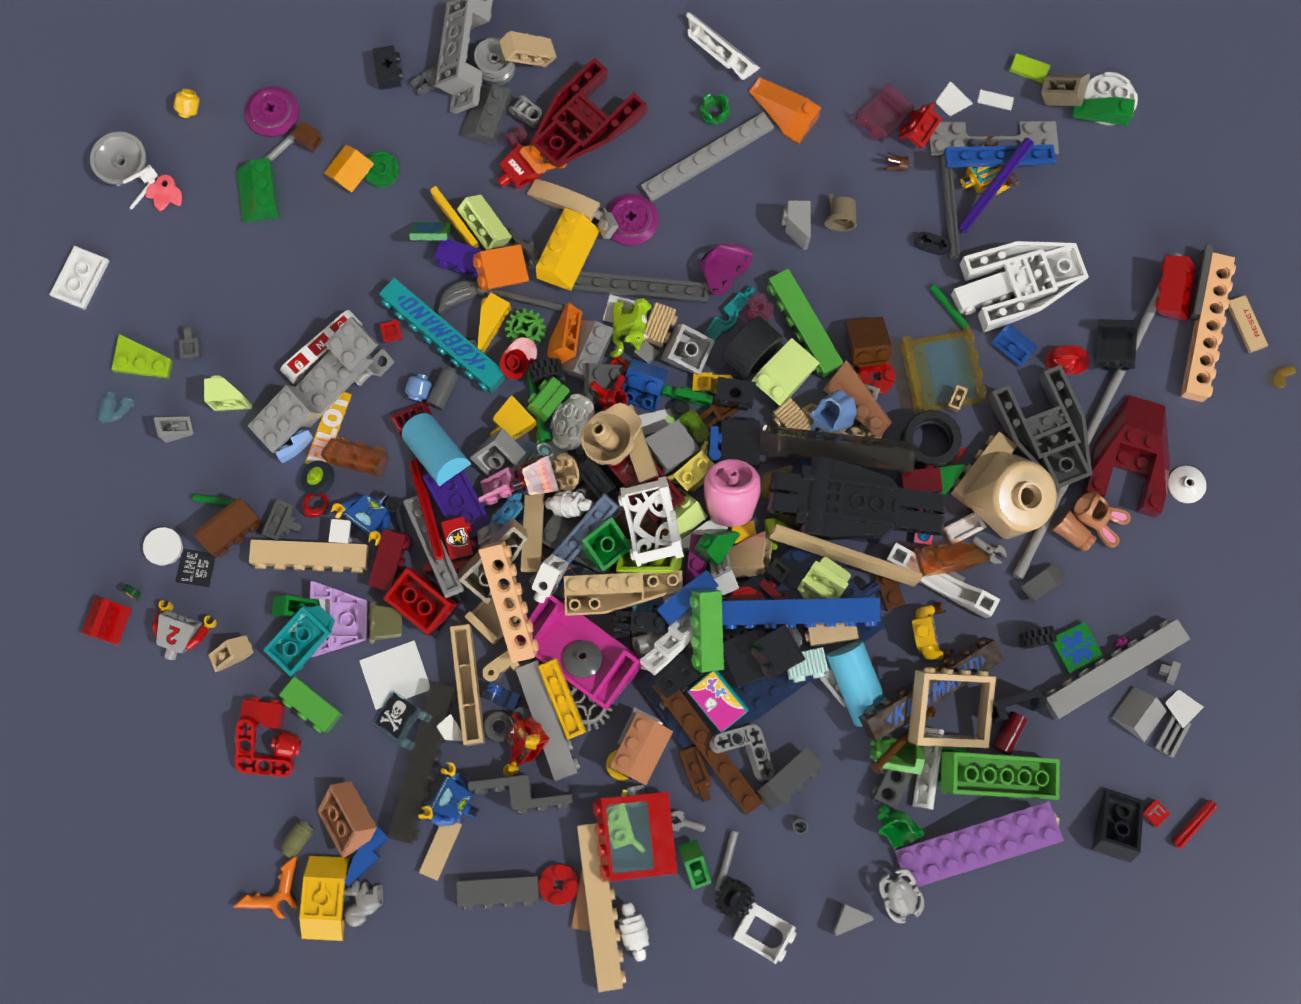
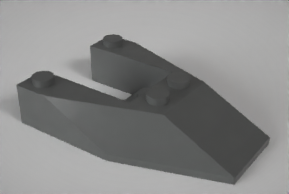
M1061 365L1044 371L1038 377L1052 407L1050 410L1025 419L1010 385L992 391L987 397L995 416L1014 444L1030 461L1039 464L1051 475L1056 490L1092 475L1085 414Z

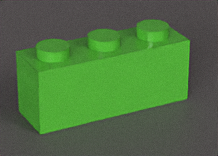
M295 676L279 694L283 698L281 701L290 709L292 707L298 710L296 714L305 721L307 719L312 721V727L319 733L322 731L329 733L343 715Z

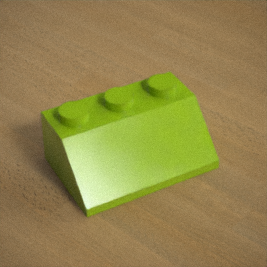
M627 539L630 545L632 546L631 539ZM652 543V547L648 551L655 550V544ZM647 545L641 547V553L647 552ZM628 551L618 560L616 571L676 572L681 569L683 557L676 558V556H670L641 563L642 566L638 567L636 560L632 561L630 551Z

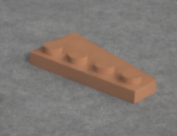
M846 360L823 390L828 395L837 390H843L848 396L853 397L857 409L855 418L876 436L881 437L892 422L879 403L876 402L870 390L864 385L851 363Z

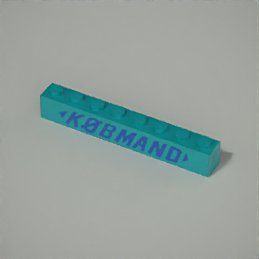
M395 278L379 293L382 299L380 302L387 309L391 307L395 311L394 314L401 321L405 319L409 323L408 326L414 332L419 331L423 334L422 338L428 344L433 343L437 346L436 350L441 355L450 357V362L457 368L459 366L465 370L464 374L471 380L473 378L479 382L478 386L485 392L488 390L493 393L507 378L495 362Z

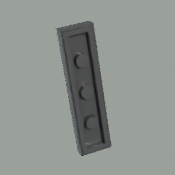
M1205 245L1199 254L1188 316L1189 320L1195 321L1202 312L1213 250L1212 245Z

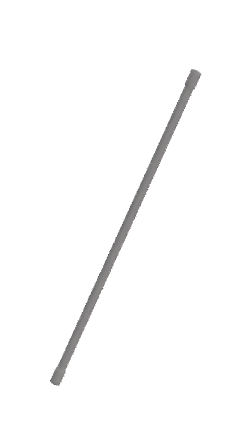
M1174 253L1172 256H1182V255L1179 254V253ZM1158 287L1138 325L1136 350L1157 310L1156 299L1160 297ZM1116 369L1087 427L1089 444L1126 371ZM1069 485L1056 490L1057 501L1054 512L1044 525L1035 530L1012 574L1016 579L1023 580L1030 562Z

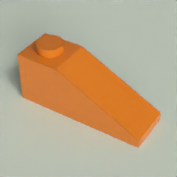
M570 303L566 304L549 340L547 352L548 357L559 358L562 364L576 357L582 311Z

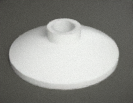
M1181 466L1169 475L1168 489L1170 494L1179 502L1194 503L1203 497L1206 491V480L1198 469L1191 466ZM1190 480L1192 486L1187 485L1186 481Z

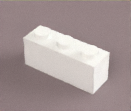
M1006 271L955 288L951 297L957 311L960 314L965 313L969 315L978 308L993 305V303L998 301L1001 303L1010 300L1013 290Z

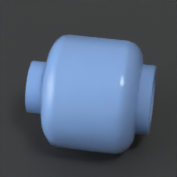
M417 373L416 376L409 377L405 388V393L408 395L407 398L417 402L428 399L432 383L427 380L428 376Z

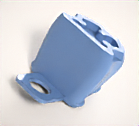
M837 390L822 399L816 410L811 411V418L814 422L809 431V437L819 444H824L829 431L836 432L851 427L857 415L854 398L848 396L843 390ZM818 427L822 430V438L816 437L815 428Z

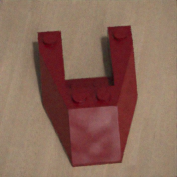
M595 58L587 63L556 93L531 141V145H534L556 168L611 142L635 126L647 114V103L634 92L609 117L588 99L608 79L607 68Z
M1131 395L1126 397L1095 442L1091 456L1092 475L1085 478L1081 495L1093 491L1105 497L1113 467L1145 476L1136 512L1154 518L1162 514L1167 496L1170 468L1166 407L1164 405Z

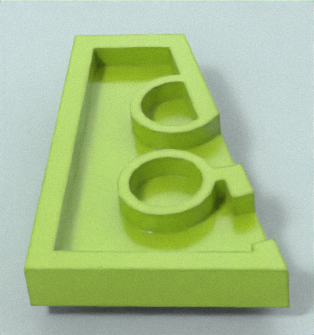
M119 334L111 370L120 373L169 379L173 361Z

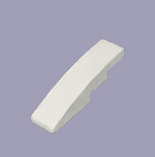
M692 610L670 625L668 633L654 643V649L640 659V664L654 676L691 641L693 636L690 623Z

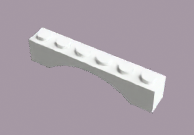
M898 543L894 544L885 560L922 573V580L919 583L985 619L992 616L1000 601L999 598L982 589L968 585L945 574Z

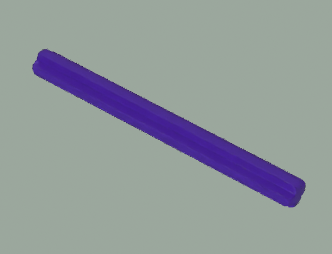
M1024 138L960 222L958 228L962 232L966 233L1034 145L1030 138Z

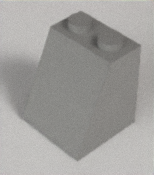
M679 420L645 438L653 461L666 477L683 467L701 450L697 442L692 439Z

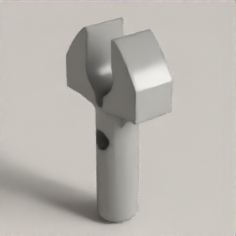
M979 537L973 538L972 542L988 553L989 559L987 561L990 564L999 565L1003 563L995 557V553L1006 558L1007 554L1004 547L998 545L992 548Z
M675 811L671 813V816L678 817L682 821V823L678 824L672 823L674 831L679 832V829L682 827L700 832L705 831V824L685 819L683 816L684 812Z

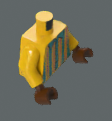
M990 135L986 138V144L982 146H997L999 141L997 140L994 144H990V140L994 137ZM1003 166L968 167L966 170L967 176L961 179V184L964 189L973 186L977 193H982ZM1012 173L996 195L1009 189L1010 185L1018 186L1020 184L1019 180L1012 182L1013 178L1018 175Z
M937 602L918 608L915 611V618L912 619V625L919 653L923 654L924 658L928 660H942L944 662L945 659L952 657L950 653L954 652V649L941 651L939 648L933 614L946 613V610L943 611L941 607L945 602Z

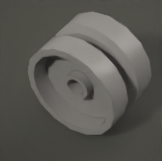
M500 38L485 39L475 49V66L483 71L482 82L487 85H504L512 79L515 73V62L505 60L499 43Z

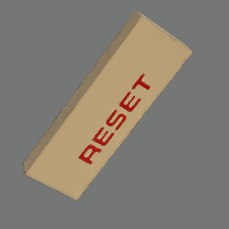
M1246 295L1230 300L1228 308L1248 353L1266 348L1268 346L1267 341Z

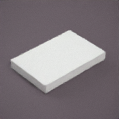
M74 246L49 295L85 310L109 260Z

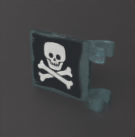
M393 690L372 724L397 741L402 747L412 750L415 743L406 738L408 732L417 718L429 723L433 716Z

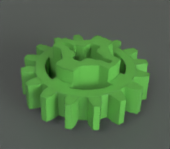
M523 308V313L516 310V316L510 315L511 321L506 320V325L509 327L505 328V332L508 333L506 335L507 339H512L511 343L523 337L532 340L534 344L535 342L541 344L540 337L545 338V333L542 331H546V326L543 325L545 323L544 319H539V313L534 315L533 309L527 313L526 309Z

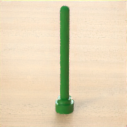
M527 370L526 375L530 395L532 396L534 392L538 394L536 384H532ZM535 416L538 429L536 431L537 434H535L536 443L550 442V432L545 428L544 423Z

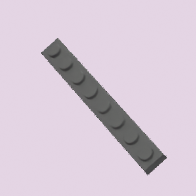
M581 271L571 291L708 303L709 286L707 283Z

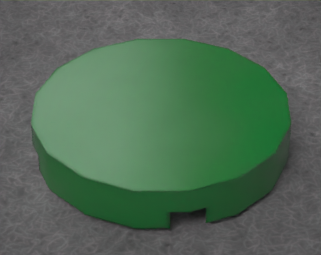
M384 151L370 154L368 159L374 165L364 176L367 182L381 188L393 184L398 178L400 171L396 158Z

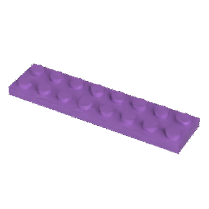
M1050 801L895 850L900 868H908L916 880L915 885L920 887L1062 842L1064 839ZM904 875V879L910 881L909 877Z

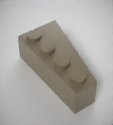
M512 517L485 545L505 540L506 545H509L512 556L510 560L512 563L528 539L527 530ZM478 551L458 571L459 581L488 604L492 594ZM495 560L497 567H504V563L501 560Z

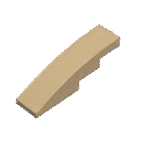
M539 179L534 180L527 193L528 196L559 211L560 209L568 208L582 213L590 221H592L600 207V203L593 199Z

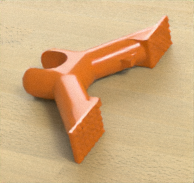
M294 856L281 867L282 874L278 876L280 879L279 889L274 895L261 896L260 893H257L255 896L248 894L238 901L234 908L271 909L278 918H285L284 913L279 907L282 900H286L293 909L297 908V902L290 891L298 857Z

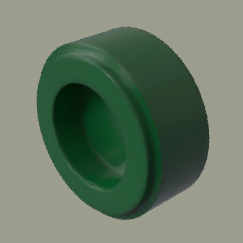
M125 584L121 589L123 593L136 601L142 596L141 592L128 584Z

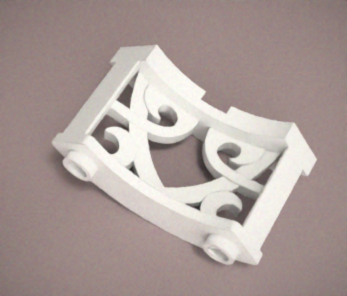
M666 476L658 478V481L629 488H620L621 495L618 496L620 507H624L633 548L630 549L632 561L636 560L639 567L642 566L641 563L670 556H676V558L684 557L681 537L677 528L678 522L676 513L673 510L672 497ZM659 489L649 497L645 493L647 491ZM642 493L645 498L644 503L639 498H635L637 504L632 506L629 496ZM655 503L656 507L659 504H662V511H656L652 504ZM649 508L654 515L667 518L668 520L659 526L656 531V537L649 535L640 527L643 516ZM631 511L637 513L636 516H635V518H634V521H633V517H632ZM662 530H668L669 534L667 536L662 534V539H660ZM636 533L643 539L638 541ZM652 543L655 544V550L648 551L652 547ZM647 545V552L641 553V547Z

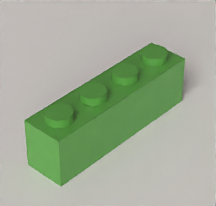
M715 588L691 590L692 665L695 670L700 672L724 670L722 591Z

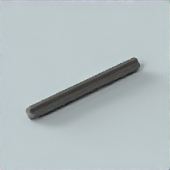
M945 155L941 157L947 232L950 243L949 254L951 260H958L961 254L952 168H946Z

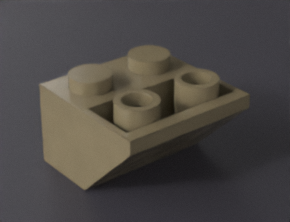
M1052 73L1045 77L1041 91L1045 104L1051 106H1082L1090 73Z

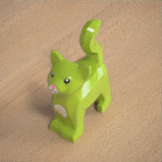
M644 298L636 299L635 305L631 304L629 309L622 308V301L614 302V332L612 341L617 348L610 353L612 358L619 357L623 353L624 345L620 340L621 336L626 335L624 342L633 344L637 351L640 350L641 344L647 339V334L645 333L647 324L646 313L651 309L652 305Z

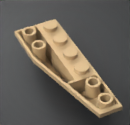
M682 570L676 572L564 576L565 616L607 614L676 593L683 588Z

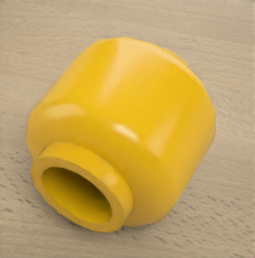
M182 89L175 95L174 110L178 112L179 116L189 118L197 114L200 99L193 90Z

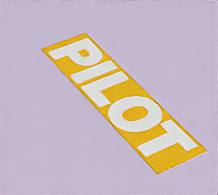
M344 392L322 415L305 461L306 464L316 460L327 463L352 394Z

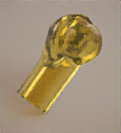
M1291 365L1278 369L1273 378L1274 386L1277 388L1285 387L1287 384L1285 383L1286 377L1296 374L1295 366Z

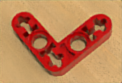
M251 716L242 717L236 725V769L245 774L277 777L289 776L295 767L294 761L275 755L256 754V721ZM245 722H247V726H251L247 730L246 735H244V733L246 732V727L242 726ZM247 740L250 742L251 748H243L241 741ZM243 760H246V763L249 764L247 767L244 763H241ZM267 761L270 764V768L263 769L260 766V762ZM283 763L288 767L287 770H284V767L281 766Z

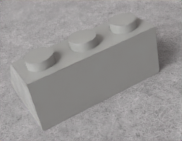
M581 320L576 357L562 364L564 374L585 382L586 363H602L613 338V328L597 321Z

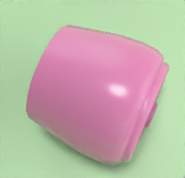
M727 459L719 461L710 467L704 478V497L708 515L714 522L726 527H737L751 520L760 497L761 485L759 474L755 468L741 460Z

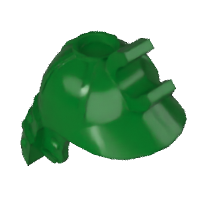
M886 805L878 809L880 813L877 817L882 821L878 833L888 838L893 850L906 847L924 835L922 827L913 822L906 812L901 810L890 811Z

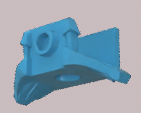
M519 489L507 497V502L496 515L493 514L489 524L496 522L503 527L513 517L523 526L525 495L522 493V489Z

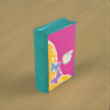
M710 671L687 690L721 733L750 710L744 703V700L737 695L719 671Z

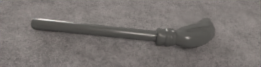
M463 279L445 289L441 296L437 314L441 315L454 305L471 299L477 294L489 296L490 293L498 297L563 312L566 305L501 289L482 291L477 281Z

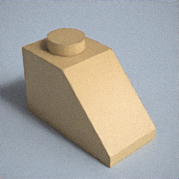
M247 635L226 640L208 656L216 673L245 660L254 652Z

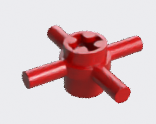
M618 376L613 389L605 390L596 381L590 383L589 386L599 394L598 403L603 411H606L614 404H627V394L621 389L626 378L625 376Z

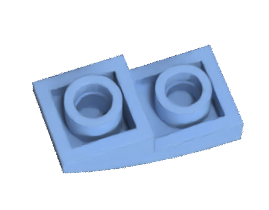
M309 430L296 432L295 436L291 437L293 445H285L280 448V451L276 452L278 459L282 463L292 459L307 447L313 439Z

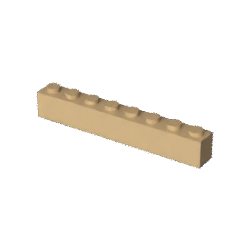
M597 823L577 826L598 992L622 989V983H626L625 970H620L619 963L623 962L622 949L618 950L617 941H621L619 928L615 929L614 921L618 920L617 909L612 908L611 900H615L614 887L610 888L609 882H603L599 874L601 860L597 853V846L599 845L598 836L595 833Z

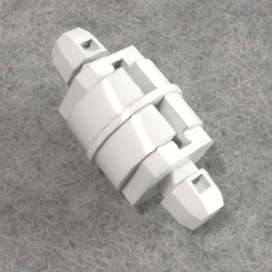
M572 491L556 492L552 498H547L544 502L545 507L551 509L554 515L566 518L581 517L584 511H589L593 507L590 499H585L582 493Z
M626 903L622 905V914L625 917L619 919L620 937H622L626 950H634L632 952L634 959L642 961L646 959V951L643 947L649 945L648 928L644 918H642V914H634L636 912L634 905Z

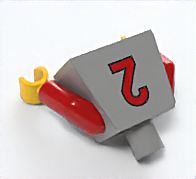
M161 600L159 602L161 610L157 612L152 628L157 638V645L166 648L164 658L175 660L177 653L192 650L202 642L209 632V628H214L217 625V621L215 619L213 623L207 624V621L210 619V615L204 618L205 624L201 625L202 622L172 612L173 604L170 601L168 606L164 608L166 602Z

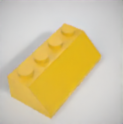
M564 208L536 265L537 279L570 291L572 290L600 232L582 213Z

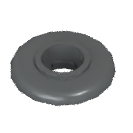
M495 711L485 719L483 725L484 732L491 741H506V735L512 728L508 722L510 717L508 713ZM497 721H502L505 724V729L500 733L493 729Z

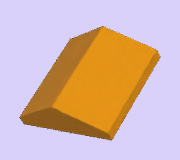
M345 145L324 174L352 193L374 164L356 149Z

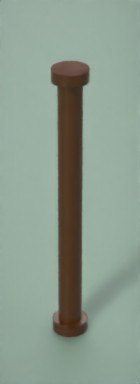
M933 706L926 710L925 722L937 714ZM909 728L877 761L870 765L874 772L880 773L883 770L882 767L908 741Z

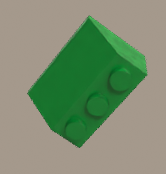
M269 157L250 160L237 170L243 223L279 218L280 212L274 166Z

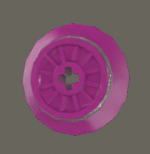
M270 86L258 90L250 97L245 108L247 124L254 132L267 137H276L288 132L295 125L299 115L296 98L291 92L281 87Z
M621 195L611 201L606 209L607 212L613 214L618 224V228L611 238L622 245L635 246L643 244L652 238L657 230L659 220L657 210L650 200L641 195ZM630 215H633V221H629Z

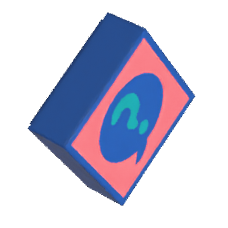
M914 533L912 544L932 547L934 535Z

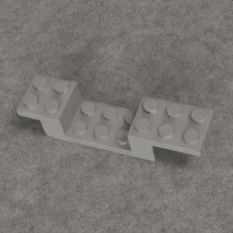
M452 0L446 5L435 87L452 94L450 112L454 114L475 107L479 103L483 71L466 63L467 49L470 41V30L490 22L493 0Z
M350 317L325 343L330 351L296 387L285 385L248 425L272 453H276L301 426L312 427L374 361L369 354L379 344L353 317Z

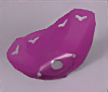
M732 243L716 245L709 253L703 256L699 266L713 295L725 293L733 284L734 277L744 273L750 266L753 253L748 248ZM748 256L746 262H744L742 257Z

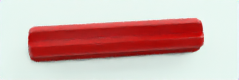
M1207 800L1172 840V843L1177 848H1183L1217 809V804L1212 800Z

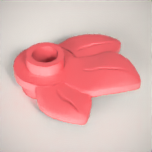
M161 175L146 190V197L154 198V205L159 211H163L170 202L181 206V190L175 186L174 179L169 175ZM163 181L168 182V185L166 187H163Z

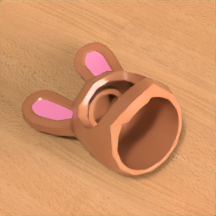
M1093 491L1083 494L1077 500L1073 509L1075 517L1081 523L1094 528L1103 543L1111 548L1116 547L1120 539L1106 525L1108 521L1118 525H1127L1131 521L1130 513L1122 509L1110 507L1100 494Z

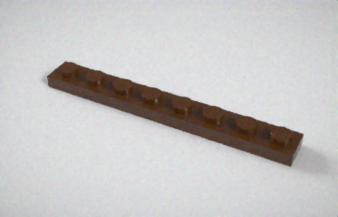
M656 683L652 685L746 815L760 806L762 801L727 753H715L711 750L709 742L713 734L683 693L679 690L666 699Z

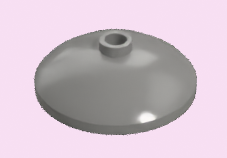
M126 132L109 133L100 138L93 146L90 154L91 168L96 176L106 183L113 185L125 184L123 183L124 179L144 169L146 164L145 148L140 140L132 134Z

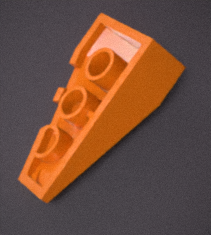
M761 77L758 78L749 91L761 108L765 109L770 115V119L779 126L783 135L797 144L801 143L820 116L821 107L808 98Z

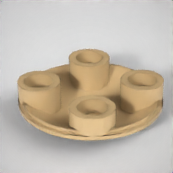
M558 454L554 460L550 461L558 489L572 491L576 488L579 481L578 466L569 454Z

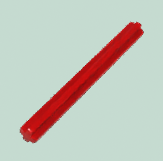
M417 459L411 460L409 466L434 557L436 560L444 559L445 552L420 463Z

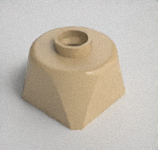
M998 452L965 493V503L1002 539H1010L1044 525L1054 512L1057 501L1054 480L1042 466L1007 452Z

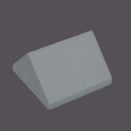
M1133 687L1111 718L1142 742H1145L1166 713V709L1156 696Z

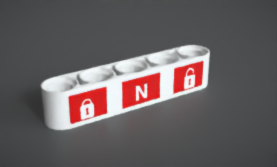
M350 310L338 316L282 365L280 371L292 384H297L304 379L330 351L325 343L350 317H353L362 326V323Z

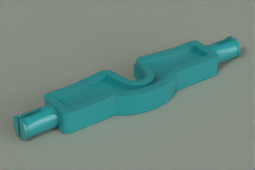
M749 285L743 293L739 292L723 308V313L728 316L729 320L724 321L719 317H715L703 335L716 341L723 332L732 329L738 320L739 313L749 303V297L755 291L754 287Z

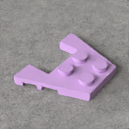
M311 581L310 599H329V614L335 619L329 639L325 640L310 658L367 641L369 601Z

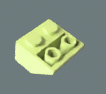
M678 487L677 490L685 498V502L674 509L678 522V532L682 540L708 516L697 500ZM663 518L659 521V523L663 524L668 520L667 518Z

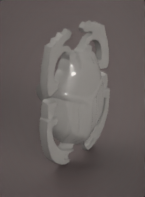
M900 868L895 870L897 874L900 873L897 879H888L890 874H886L878 883L879 892L884 899V907L887 914L893 921L905 923L907 915L913 914L918 917L923 912L924 899L918 886L915 885L916 880L909 869ZM901 876H908L910 881L904 880ZM886 883H889L888 889L885 892L884 886ZM919 896V904H918L917 908H915L916 905H917V902H918V898H917V897ZM890 909H892L895 913L900 915L897 916L890 911Z

